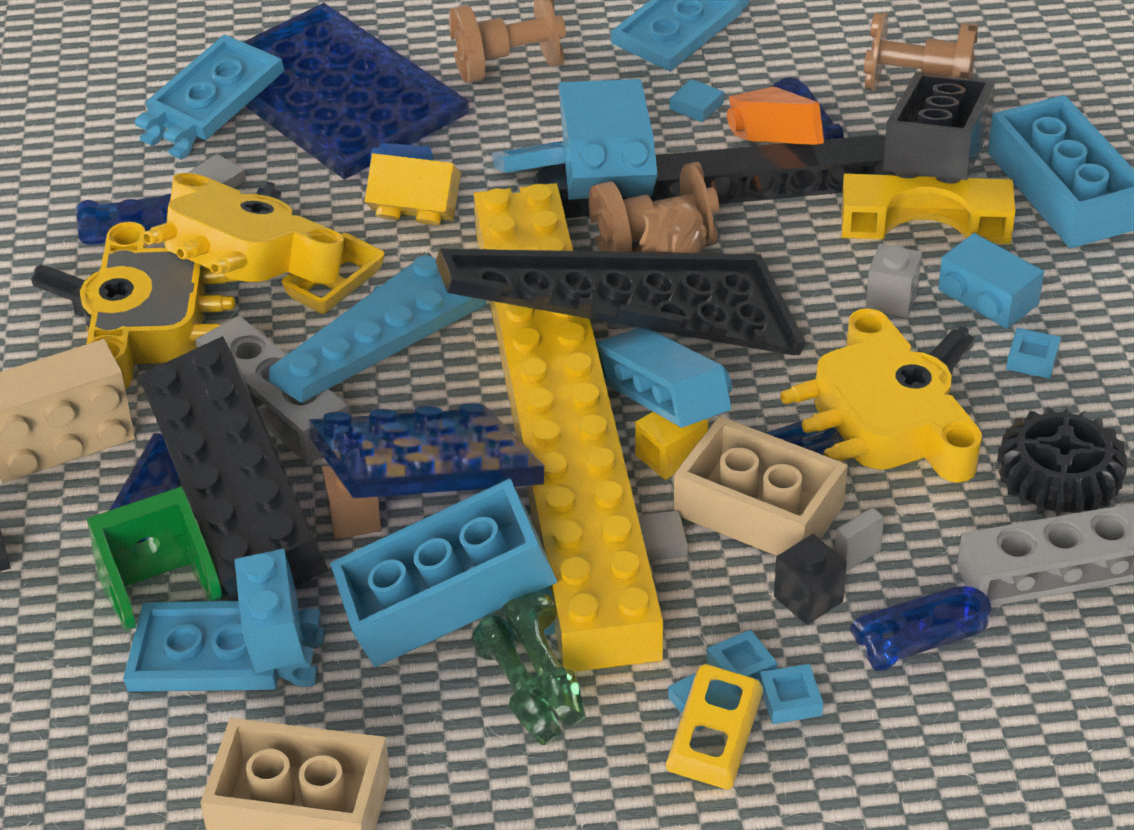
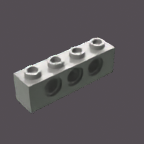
M239 315L196 339L198 348L219 337H224L243 373L267 430L307 464L352 438L350 427L352 412L343 396L340 394L335 395L327 389L301 403L269 382L270 367L289 352L286 349L278 348L259 327L254 328Z
M1134 503L962 533L957 568L976 609L1134 581Z

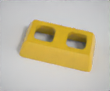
M342 233L344 240L340 266L346 262H351L361 268L347 279L338 275V280L332 283H315L292 273L285 276L281 282L285 291L292 299L321 314H325L381 269L384 261V251L348 233ZM317 284H323L332 289L322 298L308 292Z
M709 664L700 666L695 674L666 761V769L669 772L722 789L732 788L763 695L762 684L755 678ZM711 681H724L737 685L742 689L743 693L735 710H727L706 702L705 696ZM706 726L722 731L727 735L728 739L721 756L713 757L691 749L689 744L696 727Z

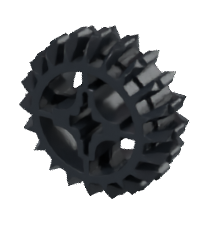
M1047 407L1042 415L1030 410L1025 419L1015 418L1014 424L1011 428L1006 429L1002 437L1001 447H999L997 455L1000 482L1006 484L1008 495H1019L1021 506L1036 505L1038 514L1047 509L1054 511L1056 516H1060L1062 512L1081 513L1083 509L1085 511L1097 510L1100 505L1109 506L1111 500L1115 495L1119 494L1120 489L1123 487L1128 466L1124 441L1117 439L1116 429L1104 428L1102 418L1095 420L1087 419L1085 411L1079 415L1069 413L1067 407L1062 412H1054L1051 408Z

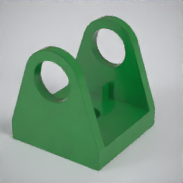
M182 487L86 518L99 581L124 631L136 628L134 614L125 586L189 565L207 598L210 601L221 598V588L214 564ZM150 537L149 539H147V540L144 541V542L137 543V542L140 541L141 539Z

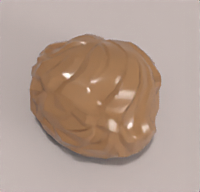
M671 198L667 202L659 204L657 208L645 210L642 213L646 222L645 232L639 242L640 246L636 245L632 252L701 253V249L707 244V231L703 225L702 214L691 202L681 198Z

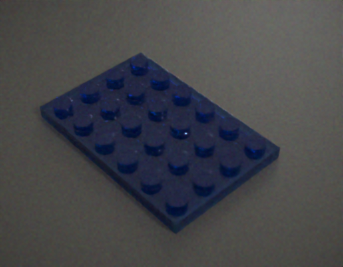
M325 3L243 41L250 46L281 58L284 72L245 107L344 180L370 167L371 150L380 147L381 143L411 145L469 114V100Z

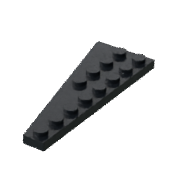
M440 248L436 259V265L447 293L787 355H800L806 344L761 254Z

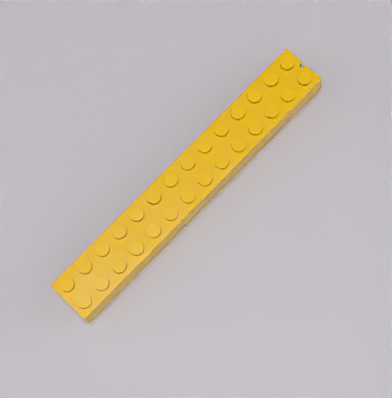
M557 183L519 187L520 193H512L511 188H496L489 191L473 192L475 229L479 249L573 251ZM489 301L533 524L558 581L549 587L554 599L555 635L563 673L662 661L663 618L590 319Z

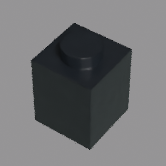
M811 534L776 556L774 597L808 625L843 602L847 561L817 536Z

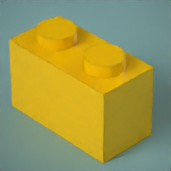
M372 153L364 202L376 212L375 216L382 219L400 220L401 215L416 216L417 222L427 225H440L441 220L454 221L461 172L454 163Z

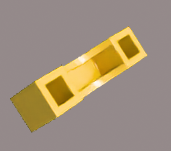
M844 174L841 205L842 238L884 239L890 230L904 222L932 220L952 226L965 238L976 233L992 243L1011 244L1016 212L1013 179L968 178L957 183H943L936 180V177L927 176L901 178L896 175Z

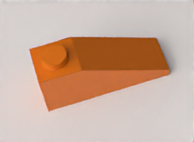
M774 86L729 96L731 108L727 110V121L735 136L755 142L811 145L824 143L819 102Z

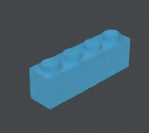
M636 328L596 342L606 385L682 428L732 410L729 393L732 391V382L729 373L723 365L649 329Z

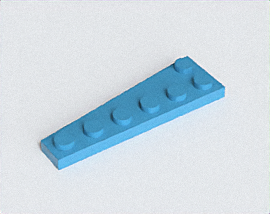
M426 254L417 257L405 269L270 367L269 382L303 403L486 305L487 300L447 293L436 265V258Z

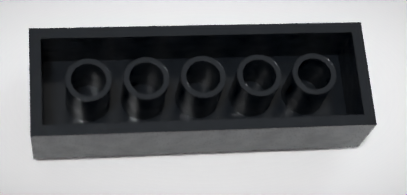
M219 337L138 375L219 578L231 599L239 601L234 560L237 558L284 549L295 586L329 571L243 373L224 337Z

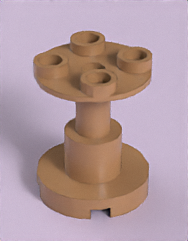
M534 0L535 19L506 25L502 18L477 22L475 14L468 4L451 8L449 11L450 37L456 40L457 51L453 53L462 80L465 83L482 81L485 77L486 60L509 56L511 47L539 42L548 65L551 67L564 65V52L559 39L566 37V28L562 15L555 16L554 0Z
M874 13L870 36L873 37L872 50L866 51L863 73L866 74L865 88H871V91L877 90L883 64L921 69V73L972 78L975 61L973 45L977 43L978 24L962 22L957 42L927 38L926 44L923 46L887 41L888 13Z
M699 162L685 164L680 174L681 196L672 198L685 199L696 206L702 214L703 225L707 231V244L704 247L715 245L717 243V231L713 223L712 213L719 211L717 193L713 187L706 188L703 170ZM605 181L591 186L589 189V213L591 223L597 222L600 236L595 237L598 250L632 252V241L640 240L645 232L646 222L642 213L647 209L657 208L659 204L667 202L671 198L652 202L646 194L622 199L614 182Z

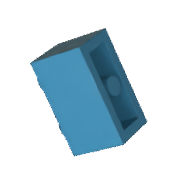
M973 233L942 256L938 290L1008 329L1039 305L1044 271Z
M279 549L234 559L242 634L255 673L305 663L296 587L285 550Z

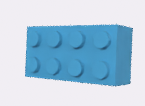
M1066 95L992 114L988 154L1009 179H1013L1015 186L1070 249L1134 231V169Z
M511 479L503 481L330 562L352 632L374 667H378L558 582L532 520Z

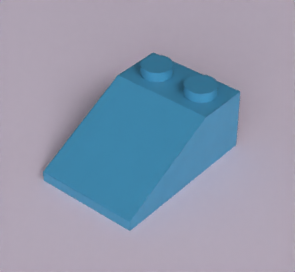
M641 79L559 82L569 199H589V189L591 186L605 181L614 182L622 197L646 194L652 196L657 178L654 137Z

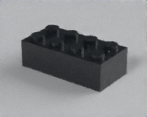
M915 72L886 122L883 171L894 172L896 176L901 178H916L919 175L934 176L936 180L943 183H957L961 180H967L991 129L996 81Z

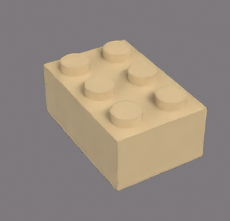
M104 339L0 372V479L2 484L135 439L122 372Z
M719 416L674 474V511L679 510L680 517L777 556L811 534H814L819 539L823 537L844 506L848 464Z
M230 717L200 802L206 830H375L390 780L386 737Z

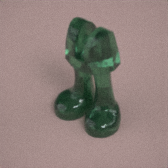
M529 593L511 599L502 606L507 621L496 615H490L481 620L473 631L471 640L476 654L483 660H496L506 675L515 693L509 698L508 706L516 718L541 745H547L561 735V729L552 711L553 709L560 719L570 727L586 718L574 671L560 665L545 637L544 630L553 624L557 618L556 605L552 597L546 593ZM515 632L522 641L535 668L537 676L534 678L527 671L516 650L518 638Z

